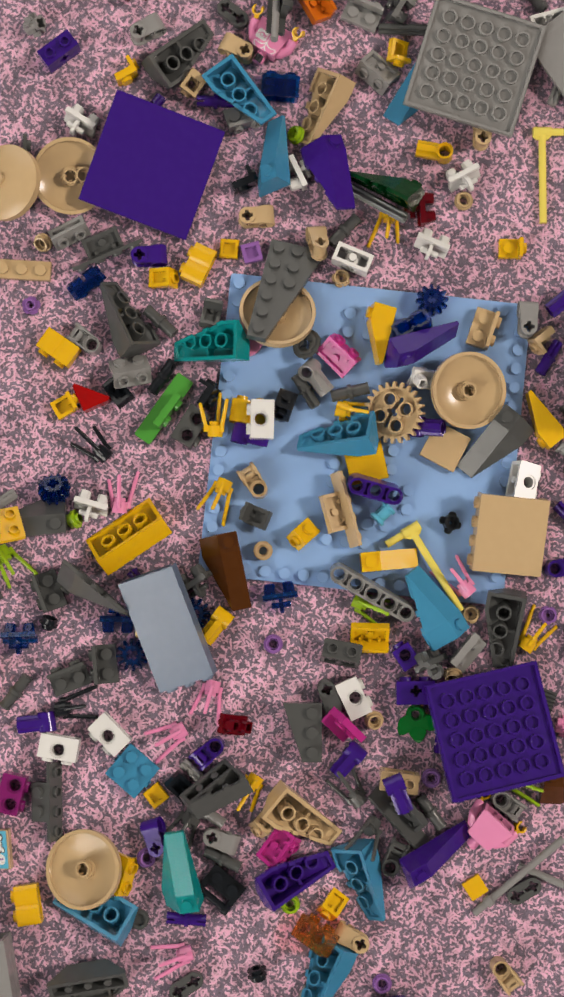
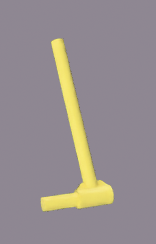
M532 128V137L538 141L539 224H547L546 141L552 136H564V128Z
M417 520L384 541L389 548L404 538L412 539L448 598L460 611L464 610V607L421 540L419 534L422 528Z

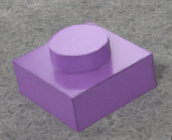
M259 241L240 245L245 265L263 261Z

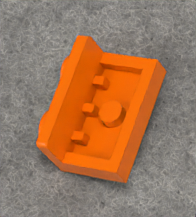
M298 0L312 25L329 20L337 10L333 0Z

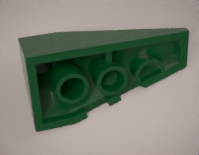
M350 171L351 181L413 213L425 194L422 184L414 179L410 181L406 178Z

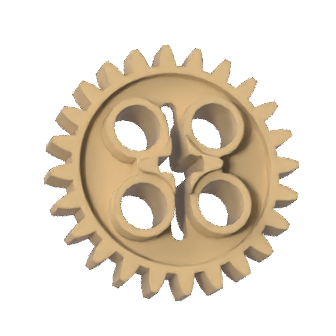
M393 381L392 386L389 382H385V388L382 385H378L379 391L372 390L374 396H367L370 403H364V405L368 407V411H375L379 440L384 437V443H387L390 439L391 444H395L396 439L399 443H403L404 437L409 441V434L416 436L414 430H421L418 423L424 422L420 418L421 415L426 414L420 410L425 407L424 404H419L422 397H415L418 391L414 390L411 392L412 386L408 385L405 388V383L403 382L400 383L399 387L396 381ZM393 394L395 401L390 405L388 397ZM409 404L411 411L406 415L403 409L405 405ZM392 409H395L397 416H393ZM380 411L385 413V418L382 421L378 419ZM396 421H399L401 424V428L398 431L394 429Z

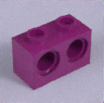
M11 771L3 772L0 784V813L17 817L20 812L24 811L26 801L23 798L25 793L29 792L31 782L28 781L29 776ZM13 779H16L20 782L19 789H14L12 787L11 783ZM7 799L15 801V808L7 806Z

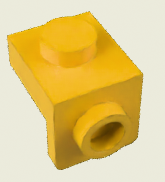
M394 37L390 38L386 61L393 63L395 67H404V65L410 64L412 59L407 58L409 42Z
M129 55L125 56L129 66L114 74L119 87L131 84L133 79L139 76L137 71L140 69L138 63L134 58L131 60Z
M66 391L65 395L50 403L59 420L80 410L77 405L79 404L75 393L71 395L69 391Z
M307 517L286 538L293 547L300 551L321 531Z

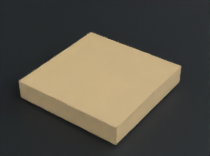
M446 425L444 436H429L419 455L453 473L471 438Z

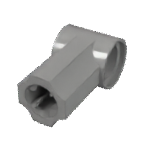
M310 358L298 369V375L302 380L308 381L317 394L323 397L334 386L321 371L320 362L315 358Z

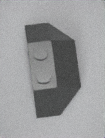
M106 958L67 965L47 983L50 997H115L129 987L126 970Z

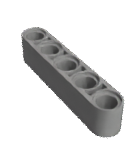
M339 562L331 566V579L338 585L376 607L389 612L390 615L403 622H409L414 618V608L409 601L343 563ZM342 569L344 574L341 577H337L334 575V571ZM353 579L361 581L358 586H352L350 582ZM374 588L377 590V594L370 596L367 594V591ZM387 598L394 600L393 604L388 606L383 602ZM403 608L410 609V613L407 615H402L400 611Z

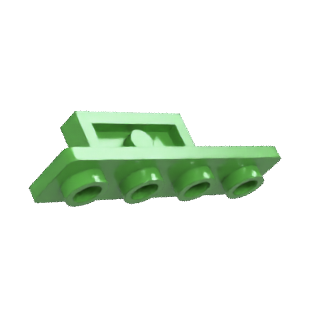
M177 373L136 430L135 435L150 445L163 426L166 427L172 419L170 416L173 412H177L183 404L182 400L193 386V382L182 374Z

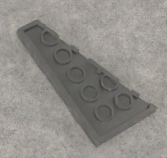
M271 239L246 339L265 343L277 327L282 316L286 314L289 306L307 284L312 273L316 271L321 261L312 259L309 247Z

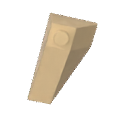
M317 68L310 84L309 91L313 93L311 102L308 101L305 108L309 112L308 117H305L302 121L301 127L304 129V139L300 143L307 145L322 135L348 102L355 87V82L339 73Z
M281 779L267 796L261 818L277 830H284L296 836L300 835L331 846L342 832L338 826Z

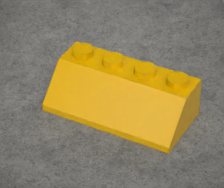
M148 498L92 535L86 542L96 561L109 576L162 539H165L172 531L151 499Z

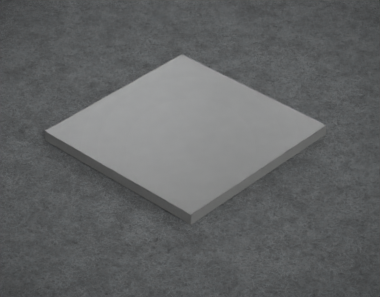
M435 0L403 105L512 138L547 26L464 0Z

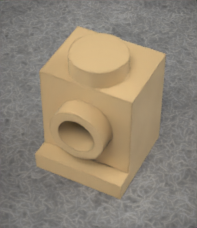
M192 67L178 87L181 88L180 93L189 99L190 96L195 98L206 82L202 78V74ZM189 81L194 82V88L188 87Z

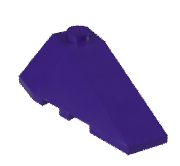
M341 134L322 135L302 147L300 153L304 166L314 174V180L317 184L320 183L322 185L325 195L336 210L355 209L347 153Z
M455 321L389 338L384 362L385 368H398L417 362L455 338L459 322Z
M465 820L399 859L410 889L431 878L469 839V828Z
M324 850L269 867L254 878L255 888L264 906L274 912L336 868L329 852Z

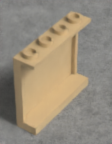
M478 492V496L474 498L476 512L471 520V526L474 528L473 535L469 537V546H471V553L467 555V565H469V568L472 571L541 577L551 501L545 498L534 499Z

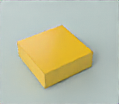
M220 239L219 258L238 260L239 240Z
M156 782L143 793V796L154 809L170 797L159 782Z
M478 873L461 883L472 901L489 891Z

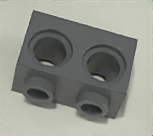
M190 404L170 435L171 438L190 450L192 447L196 448L202 439L199 436L203 432V422L198 425L192 422L194 416H201L200 409L193 404ZM205 413L207 424L209 425L211 416ZM186 431H190L193 434L192 438L188 441L182 439V435Z

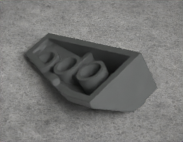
M66 495L46 497L19 509L26 538L69 533V525L66 521V515L68 514Z

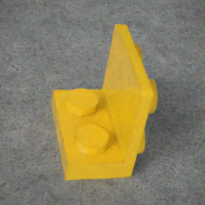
M18 506L0 509V544L26 539Z

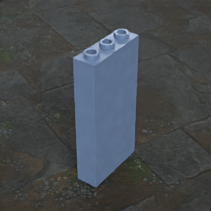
M176 562L119 583L118 587L160 693L165 691L172 693L178 690L180 686L190 687L196 683L195 681L202 679L204 682L212 679L217 668Z

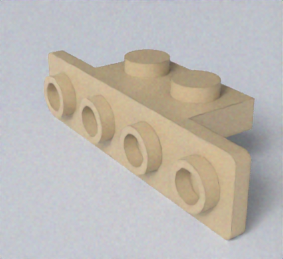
M342 470L330 474L334 493L319 496L328 534L345 530L349 547L354 548L362 545V537L358 530L356 515L351 505V496L347 490L346 478Z

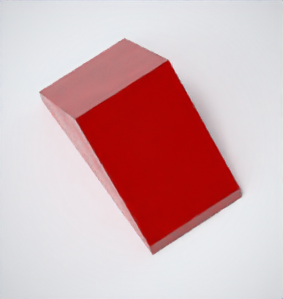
M75 383L72 386L85 414L111 402L110 396Z

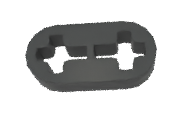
M221 0L218 3V15L238 30L245 29L248 26V14L230 0ZM228 5L231 13L228 11L222 12V6L227 7ZM235 16H237L238 18L244 17V23H237V18Z
M534 876L526 877L506 892V897L511 904L519 905L541 891V882ZM530 881H532L533 883L537 882V884L535 885V890L529 888L525 891V889L530 886ZM513 891H516L517 893H519L520 891H523L522 893H520V894L518 895V897H519L518 900H515L514 898H512V899L510 898V897L513 896V894H512Z
M193 970L174 981L169 988L170 997H187L198 990L203 984L204 977L202 973ZM191 976L199 977L197 985L195 983L187 984L191 981ZM175 986H177V988L185 986V988L181 991L182 995H179L178 993H173L175 990Z

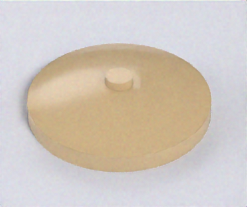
M62 137L49 142L40 150L35 158L41 174L38 196L45 205L56 212L69 215L81 214L95 207V205L79 200L83 184L78 180L80 173H77L76 169L83 165L90 167L96 151L94 145L80 138Z
M12 144L0 146V221H12L24 215L34 204L41 183L40 169L34 156L27 150Z
M260 281L251 285L245 291L240 301L239 319L246 333L250 324ZM305 288L302 289L295 301L289 306L286 314L282 316L265 343L256 342L268 347L285 348L301 342L309 335L314 326L316 308L311 295Z
M471 351L457 353L445 359L436 369L431 381V400L438 415L448 424L461 429L480 428L489 424L501 411L506 398L505 378L499 366L488 356Z
M91 829L74 830L63 835L51 848L46 862V879L52 894L60 903L75 910H89L106 903L117 890L122 874L121 858L114 843L104 834Z

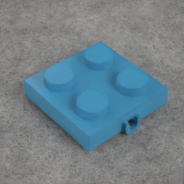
M130 743L124 752L114 759L115 762L105 774L135 799L144 787L147 788L151 783L150 780L160 768Z

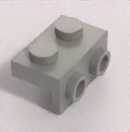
M82 215L48 231L57 252L91 235Z
M136 355L134 357L108 361L115 389L152 382L151 366L146 355Z

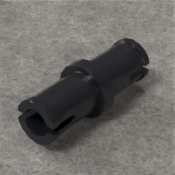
M168 358L160 372L157 371L155 374L156 377L147 390L157 396L164 384L170 381L169 377L178 367V364Z

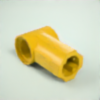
M418 140L415 157L438 161L440 164H448L453 157V147L447 142L434 143ZM445 150L449 152V155L441 156L440 152Z
M220 605L202 629L206 642L210 646L235 618Z

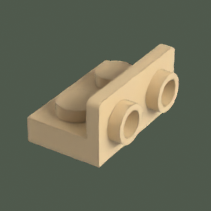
M477 307L465 344L486 351L489 346L493 347L496 336L493 335L495 328L499 329L502 318L499 317L500 311L493 312Z
M380 767V790L386 791L382 779L401 772L407 787V794L418 795L419 772Z

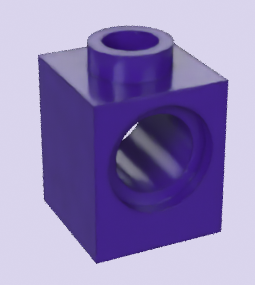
M401 640L392 646L394 650L391 653L404 672L417 664L414 658L417 654L408 641L403 643ZM404 649H407L410 653L407 660H401L399 656L400 652Z

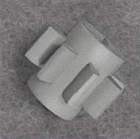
M33 12L28 14V17L23 18V29L28 36L33 34V37L37 38L46 32V21L42 15L36 16V13Z

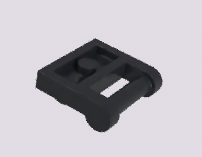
M217 863L200 882L204 898L216 906L224 916L246 889L242 883L222 867H219ZM210 884L229 901L224 904L209 892L205 886Z

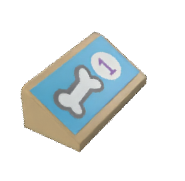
M11 828L0 829V869L8 870L13 868Z

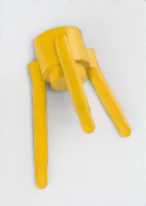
M380 211L367 248H370L382 219L384 223H387L386 239L389 238L391 224L395 221L396 244H399V221Z
M221 392L218 393L216 421H209V425L207 424L202 403H198L203 422V432H207L208 437H223L229 399H225L220 421Z
M338 401L335 416L339 417V421L348 420L346 416L350 417L351 412L369 414L368 410L353 407H367L364 403L369 402Z
M219 477L217 481L214 480L212 487L200 501L196 510L202 507L214 490L217 495L211 506L212 510L215 509L221 495L225 496L227 493L221 526L224 527L231 494L234 490L231 488L233 483L222 477Z
M535 604L532 605L522 633L519 636L520 643L518 644L519 647L530 654L533 650L536 651L558 628L555 625L541 639L537 640L547 626V623H543L533 637L529 634L525 637L536 607Z
M250 772L249 776L245 774V777L255 792L249 810L253 812L259 793L264 786L262 784L264 779ZM250 794L242 798L236 808L237 811H240Z

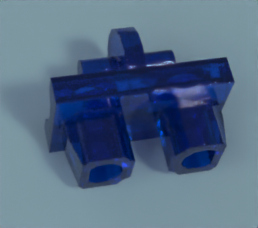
M292 581L282 582L283 593L276 594L275 584L264 585L263 602L279 599L278 603H272V609L280 608L281 613H284V607L291 606V601L283 602V599L298 597Z
M108 609V613H115L116 616H100L99 622H102L104 633H114L115 622H122L121 633H132L134 625L131 617L121 616L120 613Z
M6 623L4 632H0V639L3 640V644H9V649H16V654H22V649H29V643H38V636L33 623H24L23 632H16V624Z

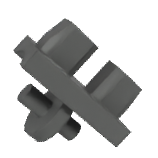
M386 0L385 7L390 9V11L386 15L385 20L389 22L393 20L398 24H403L408 15L401 10L402 7L405 6L411 10L417 0Z
M199 563L189 569L194 577L193 580H190L186 573L181 575L187 592L192 589L194 590L190 593L193 598L195 596L200 598L206 596L205 589L208 588V584L204 583L201 585L200 583L213 575L210 570L205 571Z
M431 649L425 650L414 656L418 667L414 668V670L418 674L427 669L430 678L434 680L440 679L444 674V670L439 662L449 657L446 653L440 655L438 649L435 651H431Z

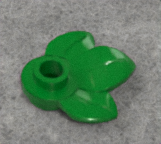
M411 705L407 709L406 715L400 718L397 726L399 735L409 733L417 743H421L424 739L426 730L434 731L431 715L426 714L424 708L420 705ZM415 710L419 711V716L417 718H414L412 716V713Z

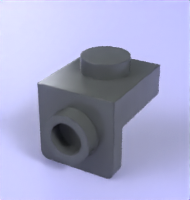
M205 298L199 327L210 328L220 321L223 301Z
M245 502V505L240 510L239 520L266 531L273 513Z

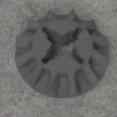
M311 330L304 340L293 345L295 355L305 360L313 358V355L318 353V348L322 346L320 343L321 337L317 332ZM307 341L310 342L309 349L306 348Z

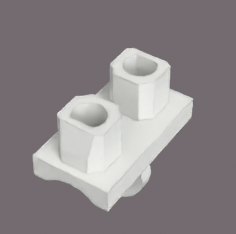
M75 104L72 108L67 106L64 121L67 122L66 126L70 127L69 134L74 136L78 132L81 135L86 134L93 138L99 123V117L95 114L85 117L83 115L84 108L79 104Z
M289 155L290 173L293 172L295 178L290 180L291 185L289 187L292 192L299 189L304 191L308 189V183L303 174L309 179L312 177L311 170H307L303 160L299 161L300 168L294 155Z
M468 159L461 164L462 171L457 173L454 168H451L445 172L448 188L451 193L459 188L461 191L465 188L469 192L474 190L473 184L477 183V179L481 177L479 172L480 165L478 163L473 164Z
M424 228L422 232H419L413 246L426 254L424 259L428 261L429 256L445 259L451 246L449 244L450 238L440 235L439 240L432 237L433 231L428 228Z
M413 366L411 376L406 384L418 389L430 390L435 371L422 366Z
M81 489L79 495L74 497V508L79 509V515L85 516L84 522H89L90 518L97 519L98 515L107 517L109 512L107 495L99 494L97 501L90 500L91 492Z

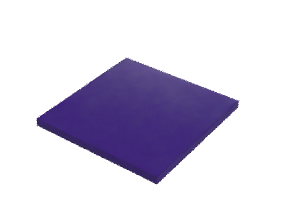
M117 89L79 200L186 240L225 131Z
M537 660L424 686L452 804L564 777V766Z

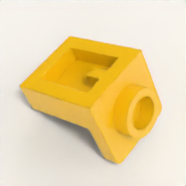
M524 237L498 240V259L520 260L523 254H526L527 243H524Z
M171 267L149 268V288L169 287L178 289V270Z
M333 887L322 904L318 906L317 911L320 912V916L325 920L333 921L338 918L349 898Z

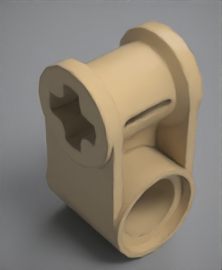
M226 32L217 49L218 52L222 55L226 54V57L233 54L238 62L245 65L252 63L254 57L252 44L233 33Z
M472 127V144L474 149L477 151L486 150L492 139V133Z
M261 205L242 208L239 212L238 220L240 226L245 229L275 226L274 207L272 205ZM245 215H248V217L250 218L248 221L246 220Z
M326 226L306 227V242L312 259L324 261L328 254L326 248L329 246Z
M250 462L249 466L241 471H236V473L254 498L263 499L268 493L267 485L253 462ZM261 485L264 487V492L262 494H255L254 487Z
M343 920L339 921L331 936V939L338 944L348 947L359 954L367 952L370 946L369 938L365 933L359 931L351 924L346 925V922ZM361 939H364L365 945L361 944L360 947H358L357 941H361Z
M495 956L490 960V969L508 996L517 987L524 986L520 977L512 970L503 957ZM498 964H504L502 970H495Z

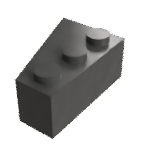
M283 702L302 762H322V702Z
M224 758L181 793L179 797L187 810L199 820L254 791L246 777Z

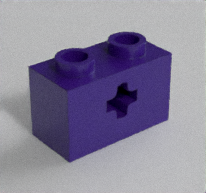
M67 29L37 51L40 60L51 74L81 52L78 42Z
M421 676L419 680H411V677H399V680L395 681V704L428 705L424 686L435 684V681L430 680V676ZM414 685L420 689L416 696L410 692V689H414Z

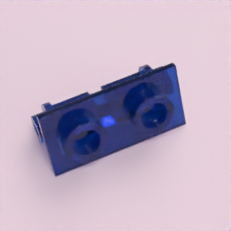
M97 265L91 266L82 273L86 280L82 281L78 276L68 284L67 290L76 301L85 298L90 290L94 287H99L100 283L106 279V276Z

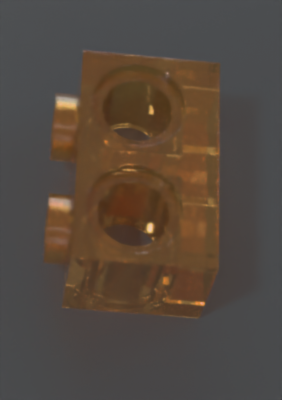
M302 913L291 935L317 955L329 958L340 936L334 933L335 929L332 926L322 924L320 922L321 918L317 915ZM325 935V941L322 943V937Z

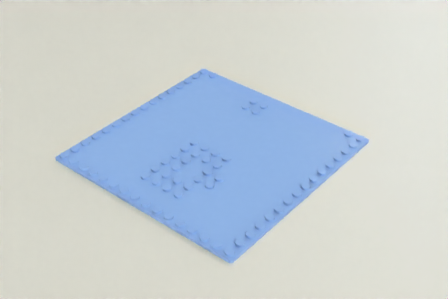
M236 273L231 275L226 320H240L239 306L241 298L251 285L261 280L262 276ZM308 281L304 286L315 304L316 317L312 330L321 337L320 343L322 344L334 333L339 334L346 340L345 343L350 348H354L359 353L361 361L344 378H341L316 353L313 355V358L320 362L321 371L334 386L332 390L347 387L349 384L353 386L368 382L370 394L356 396L352 400L348 398L339 401L370 403L367 396H374L372 390L379 391L378 385H382L385 388V382H389L392 386L393 381H396L398 387L403 382L406 388L408 386L406 382L411 376L413 366H422L436 371L438 366L448 357L457 353L471 351L488 356L499 366L506 382V398L503 407L507 404L521 415L528 341L521 338L517 332V303L349 285L340 288L330 283ZM374 302L397 308L389 338L455 321L459 322L455 338L417 362L398 368H385V357L383 363L379 366L375 365L366 324L368 319L365 317L366 310ZM477 307L493 312L500 311L499 317L502 318L499 329L495 328L493 333L496 336L493 347L489 346L487 351L465 344ZM307 341V349H309V341ZM263 345L256 355L250 357L249 361L221 362L218 386L222 393L220 421L225 399L228 398L229 402L223 437H213L207 492L212 487L214 480L217 481L219 477L233 483L231 488L234 490L231 494L224 527L221 526L227 493L225 496L221 495L214 510L211 509V506L217 495L215 490L206 500L202 538L236 531L246 579L345 589L332 581L330 576L331 566L340 562L397 595L410 596L405 575L414 568L361 573L359 553L417 548L412 539L404 538L389 548L384 542L417 520L422 528L419 536L447 582L458 589L457 585L459 582L450 571V568H453L462 580L466 579L455 558V555H458L470 578L475 583L473 586L477 590L467 599L457 596L460 602L485 605L488 590L505 588L506 574L472 571L469 565H467V555L471 553L469 537L473 535L474 528L471 526L472 516H475L476 512L474 498L478 496V492L505 496L512 461H517L518 449L470 478L457 466L452 473L419 455L429 436H410L409 441L403 437V443H399L396 439L395 444H391L390 439L387 443H384V437H382L380 440L389 478L381 480L398 485L402 491L403 499L399 504H389L396 513L394 515L391 514L384 521V525L380 526L370 514L374 513L382 505V502L353 494L347 485L349 475L344 455L297 450L300 434L319 427H330L334 425V421L339 420V417L335 416L338 401H332L330 391L323 397H320L312 388L320 405L310 409L303 396L299 395L300 391L291 379L294 375L298 374V369L310 358L305 360L296 356L293 346L273 348ZM412 387L411 392L414 390L418 391L415 397H422L419 404L425 405L420 410L426 414L421 416L427 419H442L433 406L430 390ZM280 388L298 394L288 422L274 417V439L268 441L267 447L248 443L244 445L230 441L234 423L229 422L232 398L242 395L247 396L248 400L256 398L276 400ZM393 394L388 397L390 405L395 401ZM409 404L405 405L403 409L406 415L411 411ZM353 406L354 408L368 410V407ZM392 409L393 416H397L395 409ZM380 411L378 419L382 421L385 418V413ZM396 421L394 429L398 431L401 428V424L399 421ZM445 422L450 428L471 438L461 459L489 425L487 424L476 429H461ZM250 462H253L267 485L268 493L263 499L254 498L236 473V471H241L249 466ZM341 470L346 478L347 490L351 496V505L356 515L358 530L362 537V545L354 548L349 547L345 530L328 534L319 496L334 493L330 474ZM360 484L352 485V486H353V487H359ZM257 485L254 487L255 494H262L264 492L263 486ZM372 486L370 492H377L380 486ZM391 491L388 497H395L398 491ZM245 502L273 513L266 531L239 520L240 510L245 505ZM449 512H455L461 527L460 529L452 530L450 534H446L443 525L439 523V519L442 516H447ZM308 517L321 532L298 551L290 544L286 537ZM260 541H266L272 546L273 553L267 560H259L254 555V546ZM261 547L259 550L260 554H266L267 549ZM200 548L199 563L202 565L205 571H208L209 569L202 558V552ZM417 548L418 565L446 595L438 580L429 573L432 570ZM342 569L334 571V575L337 577H341L344 574ZM353 579L350 582L352 586H358L361 583L359 579ZM371 588L367 592L377 593V590Z

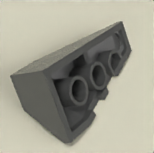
M202 19L148 55L141 62V65L152 80L170 89L186 77L191 67L214 36V33L206 21Z
M101 282L100 289L112 342L119 357H134L159 346L161 342L153 326L150 323L145 324L139 317L142 315L140 310H135L130 306V298L117 282Z
M505 404L461 459L457 467L472 478L523 446L535 430L521 415Z
M66 559L62 561L56 581L61 584L60 589L67 595L71 593L130 617L127 609L78 566Z
M510 588L488 590L485 615L492 664L495 668H505L514 664L527 602L526 591Z

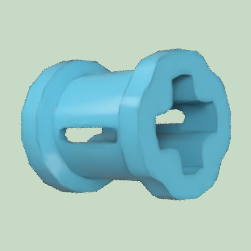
M382 502V505L374 513L372 512L370 516L380 526H383L384 521L396 512L388 503Z

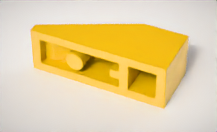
M378 302L368 306L365 317L368 318L366 324L375 365L379 366L384 361L397 308Z
M530 390L525 394L533 429L535 430L534 433L538 438L536 442L541 448L549 450L564 438V428L534 392Z
M417 548L359 553L361 573L415 568L418 566Z

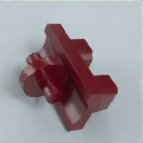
M433 193L424 194L414 213L404 208L405 212L410 213V219H416L417 215L418 228L424 227L426 224L433 223L436 220L435 211H426L425 205L434 204Z
M220 713L217 733L245 736V733H251L253 723L248 721V716Z

